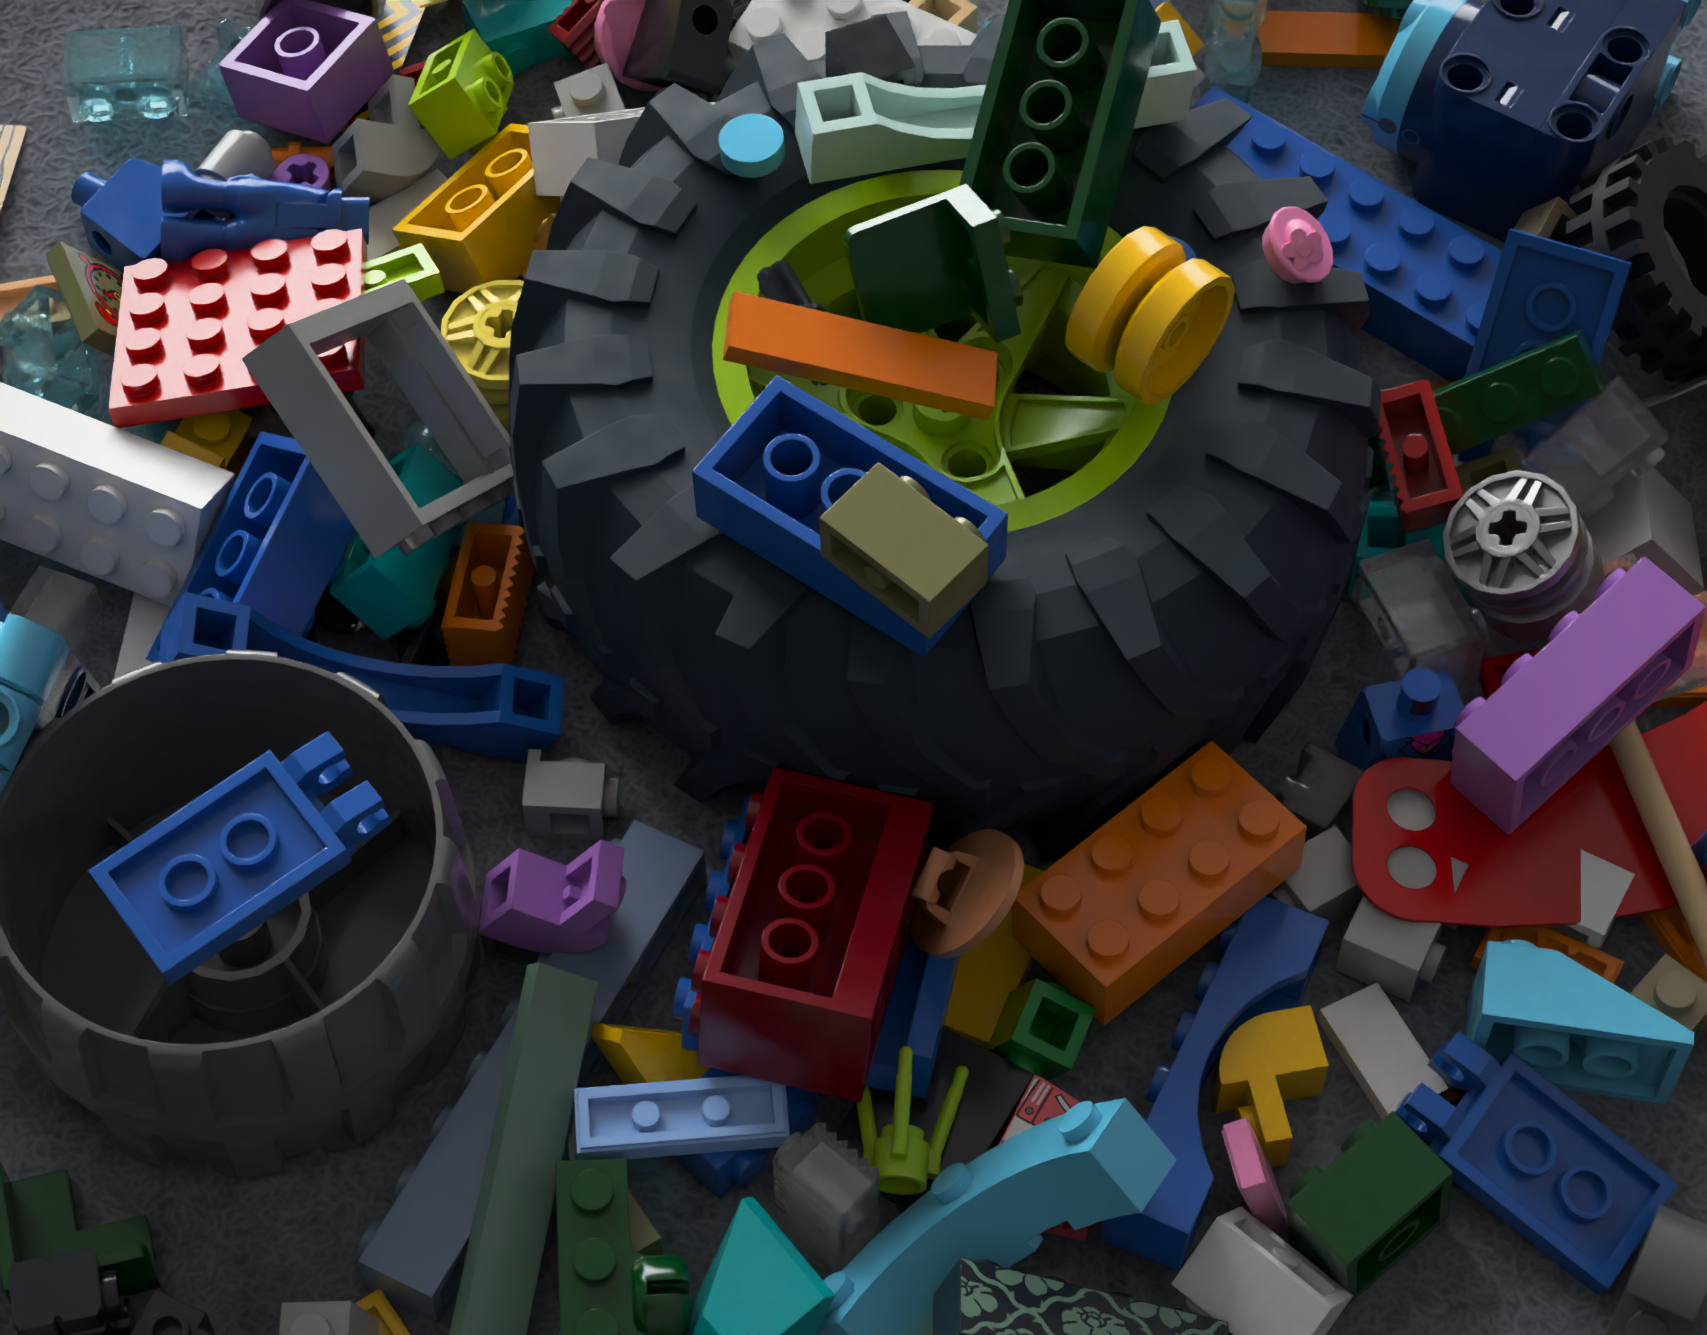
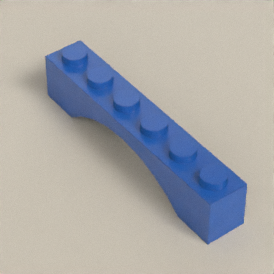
M188 592L184 593L162 625L158 659L162 664L196 656L225 654L227 650H259L277 652L281 658L310 664L334 674L344 672L380 693L385 698L388 709L401 721L415 740H423L427 743L527 764L528 749H541L543 754L561 735L563 676L505 663L476 666H429L361 657L328 648L299 637L269 621L250 606Z
M1265 896L1246 911L1243 916L1241 915L1223 930L1218 950L1225 952L1220 964L1208 961L1194 996L1195 999L1202 1001L1196 1014L1184 1011L1171 1043V1049L1178 1051V1054L1172 1065L1162 1061L1158 1065L1146 1100L1154 1103L1148 1117L1141 1115L1177 1161L1142 1213L1104 1220L1100 1235L1101 1240L1178 1272L1180 1271L1203 1220L1214 1181L1202 1147L1197 1116L1199 1091L1216 1063L1220 1060L1222 1050L1228 1038L1240 1025L1264 1013L1298 1007L1319 960L1329 920Z

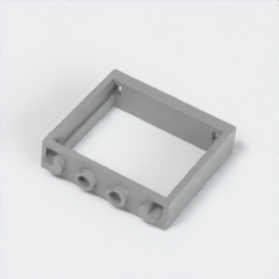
M405 278L289 323L242 358V361L374 558L383 555L397 546L402 554L406 556L429 540L438 538L456 525H461L483 510L490 509L515 491L509 482L514 478L509 451V434ZM366 336L464 482V485L419 508L317 355Z

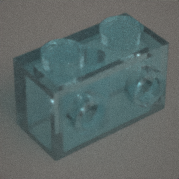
M181 26L65 32L62 84L73 122L188 116L189 60Z
M36 284L15 309L8 311L0 322V345L2 346L4 364L2 383L84 415L101 397L96 349L81 341L61 292Z

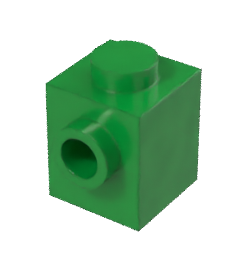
M1035 978L1009 993L986 1049L1049 1081L1072 1070L1096 1008L1073 997L1070 990L1057 983Z

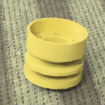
M494 280L472 287L452 302L442 318L441 334L508 434L511 327L524 283L522 280Z

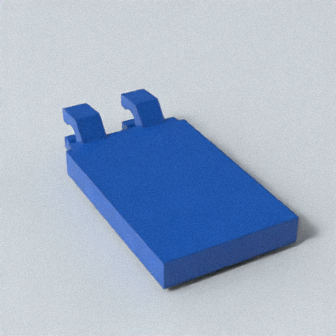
M1509 229L1464 378L1581 328L1584 330L1600 368L1632 262L1516 229ZM1590 399L1510 431L1530 437L1522 461L1526 472L1543 474L1547 477L1556 445L1568 448L1569 442L1575 443L1577 441ZM1494 438L1460 452L1458 461L1467 463L1489 455Z
M329 731L292 752L281 763L272 751L268 750L88 870L98 888L169 986L352 862L350 855L357 851L354 844H364L392 823L389 815L383 809L385 805L382 798L367 780L331 801L326 807L317 798L316 795H325L353 774L350 765L344 759L346 758L344 750Z
M1456 1032L1449 1042L1445 1041L1441 1044L1427 1065L1452 1087L1466 1091L1457 1106H1453L1421 1082L1412 1093L1409 1092L1403 1097L1394 1112L1421 1140L1430 1142L1428 1147L1453 1171V1181L1587 1288L1598 1295L1607 1291L1649 1229L1659 1204L1665 1205L1678 1182L1516 1054L1511 1052L1501 1061H1498L1461 1032Z

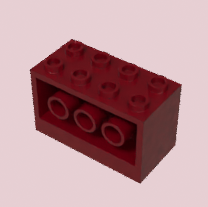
M777 767L772 768L765 792L753 791L749 801L744 826L746 832H751L747 844L737 842L731 855L727 883L734 884L729 897L719 895L714 905L709 936L716 939L711 951L702 949L699 951L691 980V991L697 992L691 1010L688 1033L699 1036L697 1064L861 1103L918 899L911 896L910 893L926 863L934 803Z

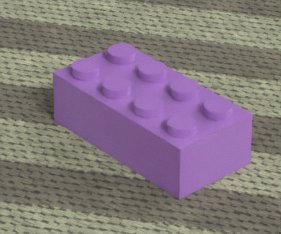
M1645 556L1627 572L1619 568L1610 574L1598 588L1595 594L1596 601L1581 614L1571 611L1565 615L1553 628L1548 637L1549 643L1534 657L1528 653L1519 657L1504 674L1501 680L1502 686L1487 700L1481 696L1472 700L1460 712L1454 722L1455 738L1454 747L1451 751L1453 758L1450 784L1508 836L1693 664L1706 606Z

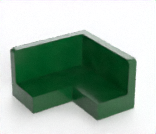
M0 1161V1268L3 1289L9 1301L8 1271L11 1269L12 1263L46 1257L49 1262H54L57 1254L90 1248L93 1254L96 1253L104 1272L118 1271L123 1297L161 1288L151 1226L146 1214L79 1230L71 1178L66 1169L10 1182Z

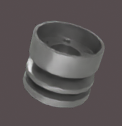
M1516 470L1486 478L1468 489L1450 511L1443 532L1445 558L1485 624L1503 636L1525 641L1546 639L1565 615L1571 611L1581 614L1596 601L1595 594L1604 581L1602 556L1592 536L1586 529V525L1575 504L1563 486L1538 473Z

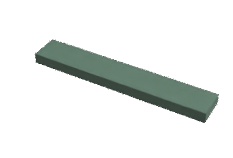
M540 962L527 965L449 1335H526L556 1191L555 1161H562L574 1103V1089L577 1088L598 981Z

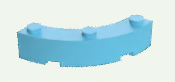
M1126 1098L1097 1104H1093L1091 1101L1080 1102L1065 1114L1044 1121L1011 1137L966 1165L961 1162L952 1164L935 1178L930 1191L896 1217L842 1271L835 1272L823 1280L835 1294V1297L816 1335H930L933 1332V1295L960 1257L971 1260H990L1001 1267L1010 1268L1036 1251L1044 1239L1040 1235L1042 1232L1065 1221L1076 1231L1100 1221L1142 1213L1177 1159Z

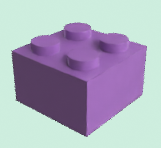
M280 0L218 65L239 118L328 144L394 73L376 18L311 0Z

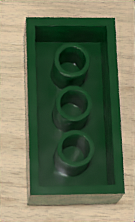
M1009 0L959 186L967 184L990 210L997 208L1004 216L1012 240L1011 247L1004 250L1006 256L1093 269L1097 268L1161 26V20L1149 0Z

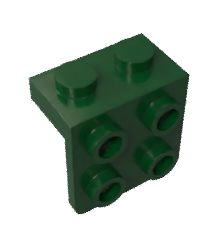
M967 184L854 225L846 231L844 245L862 321L919 334L972 314L996 343L1021 334L1016 307L1023 305V294L1015 273L1007 266L1004 250L1012 245L1007 222L999 209L990 210Z

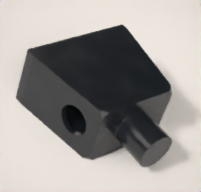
M646 0L622 76L659 88L668 87L676 83L691 93L718 95L735 9L733 2L729 0Z

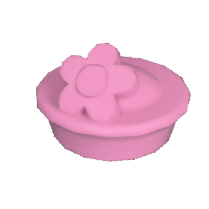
M1283 207L1273 214L1270 224L1262 236V249L1272 270L1283 280L1292 284L1320 282L1327 277L1333 265V249L1329 237L1319 221L1310 213L1298 207Z

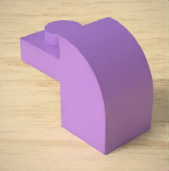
M600 839L568 865L518 848L486 874L478 934L518 948L541 953H578L602 946L607 943L610 915L617 911L626 891V879L624 876H621L624 848Z

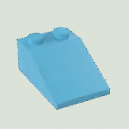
M1524 940L1487 941L1467 1002L1465 1036L1498 1061H1501L1513 1052L1559 1089L1667 1104L1694 1046L1695 1032L1561 952L1537 948L1534 944Z

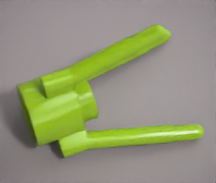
M902 1046L899 1049L893 1124L882 1128L881 1137H877L870 1087H865L861 1103L856 1102L863 1143L862 1173L871 1175V1186L875 1189L897 1195L922 1193L926 1190L927 1179H935L940 1174L942 1152L969 1075V1070L966 1066H959L955 1070L928 1144L924 1141V1131L916 1126L909 1125L913 1050L909 1046Z

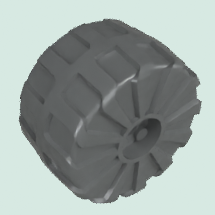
M227 650L225 654L196 656L163 664L157 661L112 679V684L92 694L61 718L52 719L32 739L23 753V759L11 775L0 797V999L18 1038L57 1098L65 1107L76 1102L81 1103L91 1114L106 1125L121 1152L161 1167L169 1156L212 1163L219 1173L230 1178L278 1174L282 1172L285 1158L303 1154L320 1147L331 1152H344L358 1146L385 1129L395 1119L393 1104L413 1085H423L433 1080L441 1073L453 1055L466 1026L464 991L473 982L480 965V934H478L479 900L472 854L450 786L436 755L427 742L415 740L401 721L388 709L385 698L380 693L344 672L334 674L310 664L281 658L277 652ZM329 731L344 750L346 755L344 759L350 765L353 774L325 795H316L317 798L326 807L331 801L367 780L382 798L385 805L383 809L389 815L392 823L364 844H354L357 851L350 855L352 860L350 864L169 986L98 888L88 870L268 750H271L281 763L292 752Z

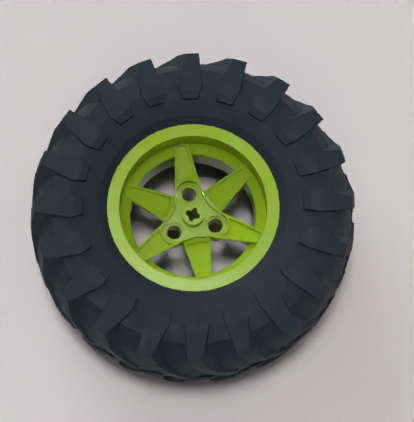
M907 11L885 13L916 66V87L959 88L987 84L1005 15L998 14L969 46L917 45ZM784 33L751 46L728 78L715 104L708 103L676 83L650 100L626 140L618 165L588 157L569 183L552 222L546 250L532 251L511 327L509 356V451L515 479L513 483L519 524L526 531L528 549L537 574L544 576L545 579L536 588L547 624L556 630L572 632L586 655L605 677L591 695V699L611 725L644 718L669 741L694 757L673 785L701 803L735 784H739L752 791L764 793L772 768L777 767L934 803L926 859H928L933 847L945 851L956 840L972 832L983 829H994L1001 832L1006 828L1025 826L1042 861L1067 854L1121 812L1137 795L1140 797L1211 740L1229 756L1241 738L1256 744L1302 686L1319 651L1326 631L1336 614L1354 566L1370 502L1368 492L1372 477L1374 450L1368 446V438L1379 435L1382 393L1374 379L1362 373L1358 351L1352 334L1363 326L1370 314V301L1361 272L1332 267L1329 275L1320 282L1292 284L1283 280L1272 270L1262 249V236L1270 224L1273 214L1283 207H1298L1310 213L1317 220L1324 212L1328 200L1310 176L1261 179L1237 154L1227 146L1253 116L1228 98H1224L1189 110L1187 120L1133 129L1098 262L1099 265L1108 252L1126 235L1143 226L1155 227L1164 234L1187 243L1195 252L1197 259H1204L1230 276L1235 286L1233 305L1215 344L1194 374L1172 396L1162 402L1145 405L1118 386L1113 377L1114 369L1110 372H1097L1070 354L1066 347V328L1077 298L1095 269L1006 256L1007 266L1015 273L1023 294V305L1016 307L1021 330L1020 335L996 343L972 314L919 333L998 352L995 407L988 420L831 384L821 386L819 383L816 386L809 379L723 360L728 307L734 292L737 291L764 298L759 289L757 274L762 268L769 267L776 261L782 260L790 264L811 301L822 304L826 312L862 320L844 245L846 231L854 225L959 187L966 158L810 184L795 135L797 83L826 78L825 59L809 63ZM762 114L774 119L781 126L784 135L785 157L781 165L770 174L756 178H745L731 173L724 167L720 156L719 134L726 123L738 116ZM1027 370L1053 383L1069 395L1015 394L1016 382L1021 373ZM776 375L1008 513L1006 559L925 658L696 517L692 471ZM1014 461L1022 466L1077 472L1056 485L1025 498L1010 462Z

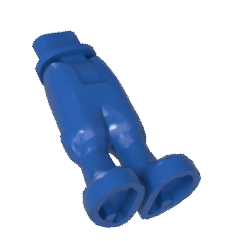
M164 160L161 204L164 213L178 214L208 209L225 210L235 214L234 219L226 221L162 216L161 259L166 261L167 264L187 260L191 256L208 249H221L223 251L248 249L269 239L287 241L316 236L323 231L333 229L349 231L362 228L366 245H369V197H343L342 188H334L332 191L308 185L264 180L252 173L231 177L226 181L213 180L195 175L186 162L179 160Z

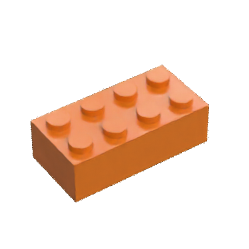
M1211 740L1019 890L1012 905V937L1063 987L1070 990L1073 997L1095 1007L1094 1017L1105 1026L1300 869L1307 826Z

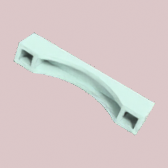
M1178 20L1161 22L1134 129L1187 120L1197 68ZM862 72L797 83L795 135L810 184L966 158L986 85L959 88L912 87L883 81Z

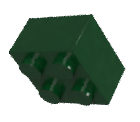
M1394 1111L1389 1113L1377 1125L1372 1120H1368L1358 1126L1341 1145L1340 1149L1343 1154L1324 1171L1320 1166L1312 1167L1293 1184L1288 1192V1196L1291 1198L1287 1202L1288 1244L1353 1295L1346 1306L1360 1296L1449 1217L1453 1171Z

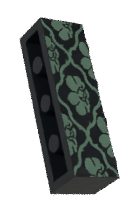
M960 1257L933 1295V1335H1229L1228 1322L1199 1315L1191 1309H1173L1136 1300L1125 1293H1107L1067 1283L1059 1277L1037 1276L1004 1268L993 1261L984 1259L971 1260Z

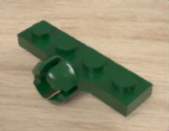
M627 1158L555 1161L561 1335H688L691 1326V1297L689 1296L690 1274L685 1259L678 1254L644 1256L634 1251L630 1242Z

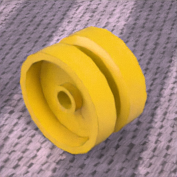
M1143 226L1126 235L1111 249L1089 277L1070 315L1066 328L1065 345L1070 354L1097 372H1110L1114 369L1113 377L1118 386L1145 405L1158 404L1172 396L1194 374L1209 354L1222 332L1232 308L1235 286L1230 276L1204 259L1192 258L1186 262V254L1181 244L1155 227Z

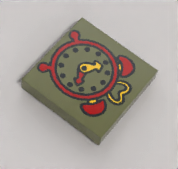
M59 241L46 253V260L81 341L114 357L124 273Z

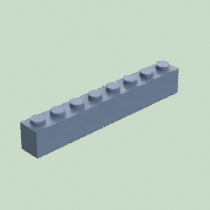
M637 820L633 821L622 840L615 838L610 842L624 848L621 876H624L626 879V891L621 905L615 913L610 915L607 943L595 949L578 953H540L536 963L540 962L598 981L577 1088L583 1087L602 1055V1052L591 1037L592 1022L621 1024L707 882L705 851ZM515 996L507 1005L499 1025L500 1035L490 1051H480L472 1061L465 1077L464 1085L466 1089L454 1108L446 1106L436 1118L429 1137L431 1145L418 1165L410 1163L402 1172L393 1194L395 1202L382 1222L376 1220L371 1223L357 1249L358 1264L365 1288L373 1292L380 1289L387 1299L439 1324L459 1291L517 1016L519 996Z

